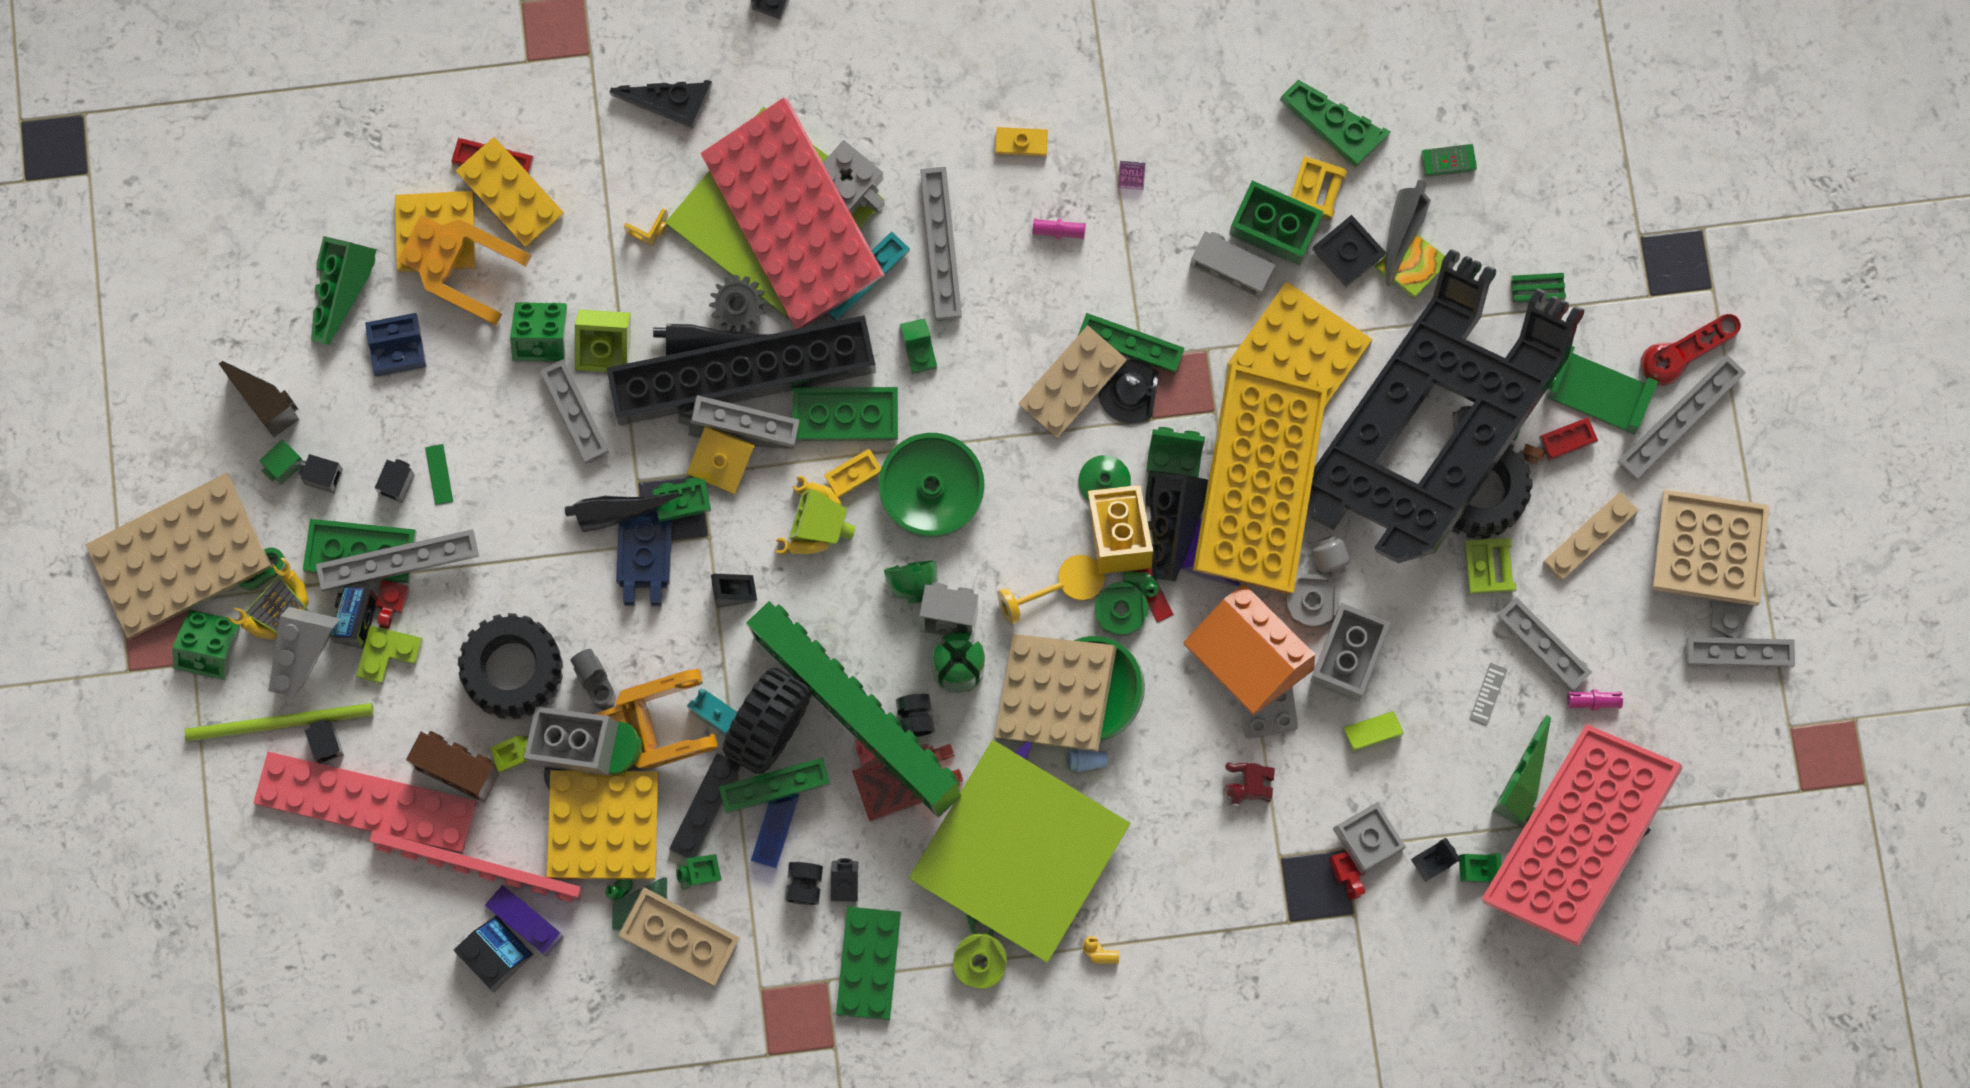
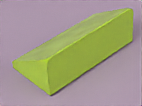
M1394 711L1343 727L1352 753L1402 737L1404 734Z

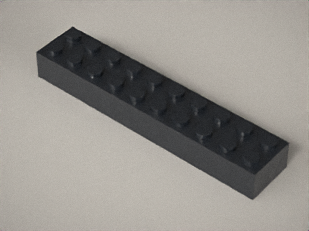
M865 315L606 368L619 426L693 411L697 395L732 403L791 391L793 388H806L876 373Z

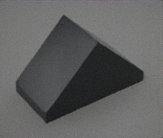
M711 574L717 608L757 601L753 575Z

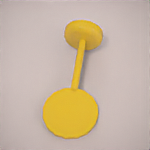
M1081 554L1071 556L1059 568V583L1016 599L1008 588H1003L997 591L998 602L1005 619L1012 625L1020 620L1019 605L1062 589L1065 595L1074 600L1085 601L1094 598L1104 586L1105 575L1099 574L1097 561L1092 557Z

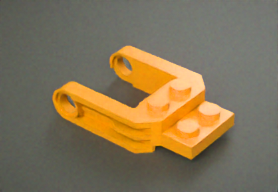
M420 215L397 261L418 271L424 289L497 326L502 313L444 283L449 279L465 247L466 239H470L506 258H510L524 267H527L532 255L461 219L441 225Z
M700 669L682 671L621 690L615 701L616 706L614 708L594 713L596 715L609 716L618 723L622 721L634 727L639 738L642 740V752L638 762L634 764L639 768H657L718 748L715 734H710V737L684 740L656 749L657 742L649 709L646 706L648 701L703 684Z

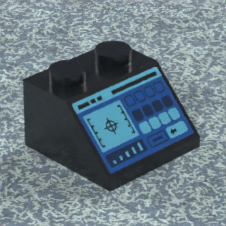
M344 586L343 592L338 593L335 601V608H337L335 617L340 618V621L330 636L333 642L364 649L369 627L372 625L376 611L375 603L377 596L371 588Z
M497 916L475 929L453 950L492 992H495L533 956L529 949Z

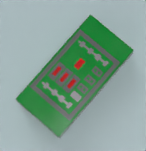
M1473 144L1421 151L1425 177L1471 172L1477 169Z

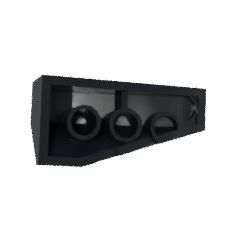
M1149 471L1145 500L1146 506L1150 507L1151 521H1148V528L1152 530L1153 536L1152 573L1154 579L1176 582L1204 509L1208 479Z

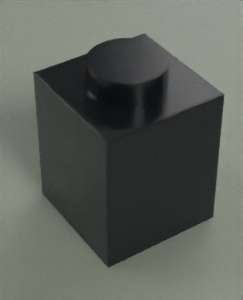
M309 454L307 461L303 460L301 463L299 475L304 485L335 494L343 468L338 462Z
M387 459L374 487L377 493L403 503L415 476L412 469L409 468L410 464L400 459H395V462Z
M316 721L310 724L311 728L305 730L314 760L317 763L321 764L344 755L335 726L331 721Z

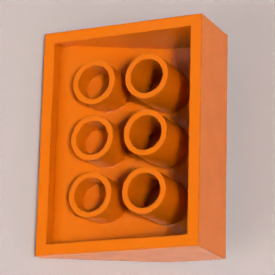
M1245 584L1224 598L1183 642L1184 646L1253 716L1314 671L1315 654Z

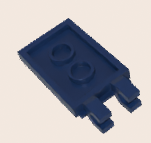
M657 509L619 524L616 582L619 584V587H623L624 606H635L636 588H650L651 606L662 607V588H667V584H670L673 520L659 522Z

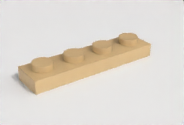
M1620 491L1547 557L1543 563L1560 581L1564 580L1639 510Z

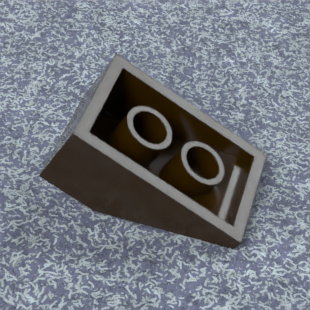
M225 361L219 363L227 377L273 438L299 420L295 413L298 407L285 390L280 393L275 385Z

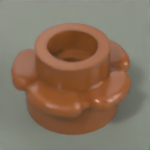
M1525 443L1523 451L1520 450L1524 454L1525 461L1536 465L1539 460L1544 461L1543 455L1545 451Z

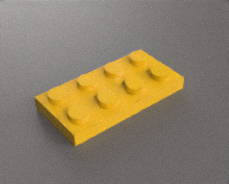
M495 137L456 170V173L525 248L564 215L562 209Z

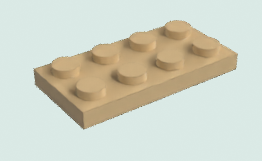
M1087 325L1018 405L1058 439L1127 362V359Z
M645 887L642 888L618 934V937L712 986L716 985L740 938Z

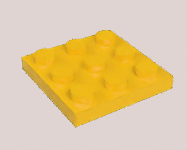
M473 191L395 195L396 259L398 260L420 215L441 225L461 219L475 226ZM466 239L465 247L454 269L476 268V242ZM397 261L398 272H416V270Z

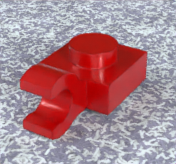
M382 580L375 603L377 608L382 609L377 619L379 627L390 629L394 612L402 614L409 592L408 586Z
M1347 851L1329 858L1338 884L1346 882V891L1350 901L1358 899L1366 893L1359 878L1366 873L1361 874Z

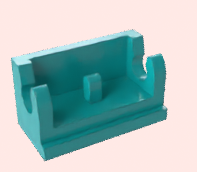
M702 688L698 690L697 697L687 705L689 712L724 736H726L737 713L733 708Z

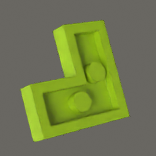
M370 625L356 677L383 684L390 659L416 665L423 641L422 637Z

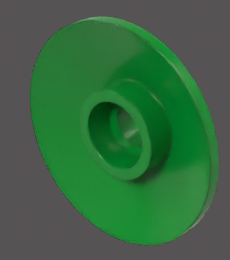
M1100 455L1093 457L1083 465L1079 473L1078 484L1082 495L1089 501L1088 491L1131 486V476L1128 468L1121 460L1109 455ZM1102 475H1108L1110 477V481L1107 483H1103L1100 480V477Z

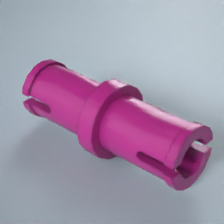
M1034 218L1032 235L1055 236V239H1061V237L1085 239L1086 223L1063 222V219L1051 221Z
M1593 689L1591 692H1568L1567 707L1568 709L1591 708L1592 711H1598L1599 708L1621 709L1623 707V696L1621 691L1599 692L1598 689Z

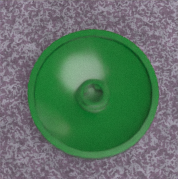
M922 433L903 440L888 454L879 475V495L887 515L904 531L926 538L944 537L961 530L978 512L984 496V474L976 455L960 440L941 433Z
M1101 636L1078 638L1073 641L1114 645L1117 648L1102 727L1101 742L1123 732L1136 718L1144 700V675L1135 656L1117 641Z

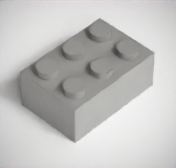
M937 582L925 585L919 615L920 632L944 636L958 631L973 636L978 613V594H974V590L959 587L958 590L947 589V585Z
M1341 603L1310 682L1360 701L1391 622Z
M536 706L524 759L535 766L609 776L619 723L609 716Z

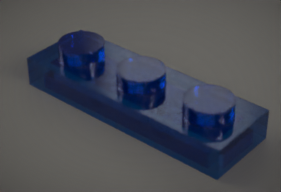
M800 794L768 803L751 862L773 869L778 868Z

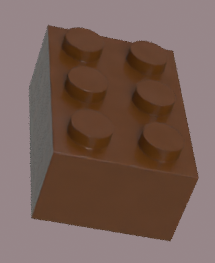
M420 731L406 758L409 765L413 769L485 803L499 776L492 760L481 754H477L474 757L468 752L466 747L454 742L451 746L447 744V741L443 740L444 737L433 731H429L428 734Z

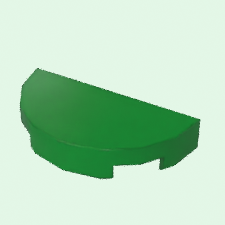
M619 721L609 768V774L612 775L625 773V770L629 769L633 763L636 764L642 752V740L639 738L637 731L632 725Z

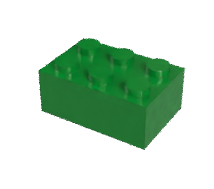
M1252 180L1231 224L1229 235L1300 266L1324 211Z

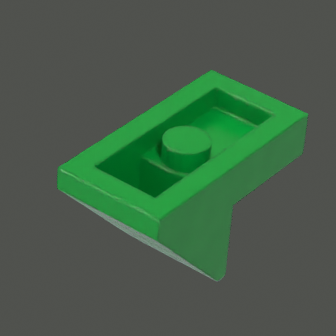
M923 318L900 324L911 373L915 374L937 369L931 343V334L926 319Z

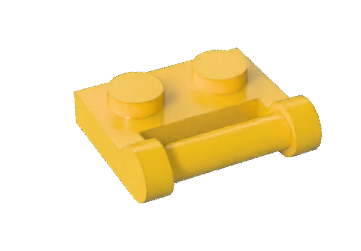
M1303 156L1291 197L1324 211L1322 218L1332 220L1335 213L1333 207L1341 182L1346 178L1347 170ZM1328 174L1332 176L1324 205L1322 206L1316 204L1324 176Z

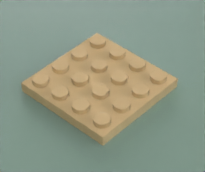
M1664 489L1661 501L1652 590L1758 606L1761 597L1769 505Z
M1013 634L994 738L1022 743L1029 741L1030 744L1098 752L1117 648L1114 645Z

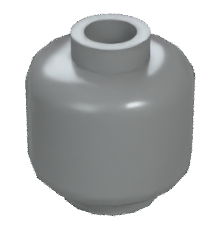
M1335 535L1315 542L1316 547L1312 549V555L1319 572H1329L1330 576L1345 572L1344 566L1350 562V556L1344 541L1340 538L1336 539Z

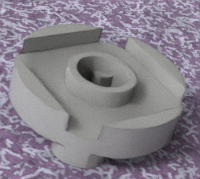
M1319 574L1303 575L1296 580L1294 593H1287L1286 608L1291 619L1308 628H1317L1330 623L1337 613L1340 603L1336 587L1329 582V579ZM1310 594H1314L1315 598L1320 600V604H1316L1314 608L1305 602V599H1309Z

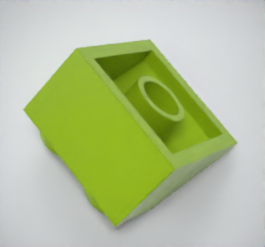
M578 310L575 321V370L607 372V367L628 363L631 339V313Z

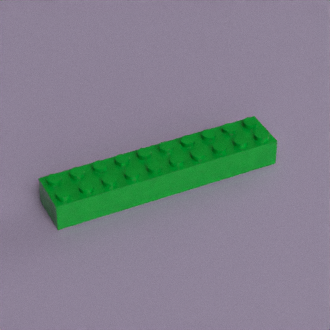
M768 601L746 622L753 638L793 677L808 685L812 696L939 818L961 797L957 776L948 767L943 770L937 762L939 759L928 748L924 751L919 744V739L910 730L905 733L900 726L901 722L891 712L886 714L881 707V702L873 694L867 696L866 692L862 689L863 685L854 676L848 678L842 664L835 658L830 660L825 653L826 649L817 640L811 642V639L807 636L808 632L798 622L793 624L788 617V612L780 604L775 607Z

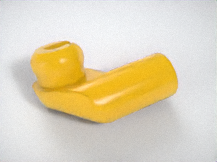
M1088 936L1085 938L1082 947L1084 953L1093 963L1119 964V950H1104L1096 937Z

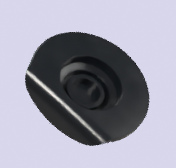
M1127 359V362L1098 393V398L1104 411L1113 419L1123 423L1132 424L1149 420L1153 414L1158 371L1146 363Z

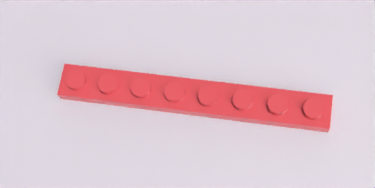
M372 831L370 842L376 845L375 850L391 854L392 850L402 852L401 857L417 861V857L428 859L427 864L442 868L443 864L454 866L453 871L468 875L469 871L480 873L479 878L491 882H494L495 878L506 880L505 885L520 889L521 885L532 887L531 892L546 896L547 892L558 894L557 899L572 903L573 899L580 900L583 889L573 884Z

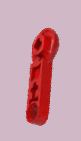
M1725 314L1677 342L1657 343L1649 346L1643 352L1640 359V368L1643 375L1647 379L1651 378L1658 381L1657 385L1666 386L1676 382L1689 363L1733 339L1740 331V320L1733 314ZM1725 320L1731 321L1735 326L1734 332H1724L1721 328V323ZM1716 331L1717 335L1710 340V345L1707 342L1702 343L1700 341L1703 337L1702 334L1707 337ZM1657 359H1660V361L1662 362L1665 360L1668 362L1667 366L1665 367L1667 368V370H1665L1663 367L1658 368L1656 366L1659 362Z

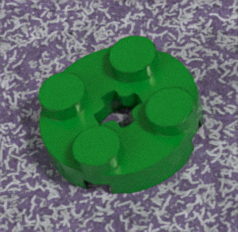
M1116 582L1110 584L1096 599V620L1103 631L1112 635H1131L1141 629L1147 618L1148 603L1146 597L1130 583ZM1120 602L1123 603L1124 607L1129 608V611L1125 612L1124 616H1119L1118 612H1114V608H1117Z

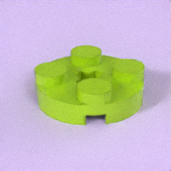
M987 933L972 934L958 944L954 951L953 968L956 976L963 984L978 989H986L994 986L1002 979L1006 970L1007 955L1003 945L996 938L991 937ZM979 954L981 957H987L984 968H981L980 965H973L975 955Z

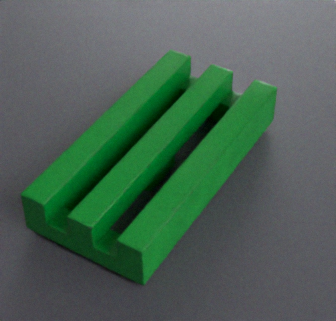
M1564 273L1512 275L1511 277L1513 303L1529 302L1533 294L1518 295V292L1536 291L1537 289L1559 290V293L1547 294L1546 301H1549L1553 296L1560 298V300L1566 299ZM1558 281V283L1517 285V283Z

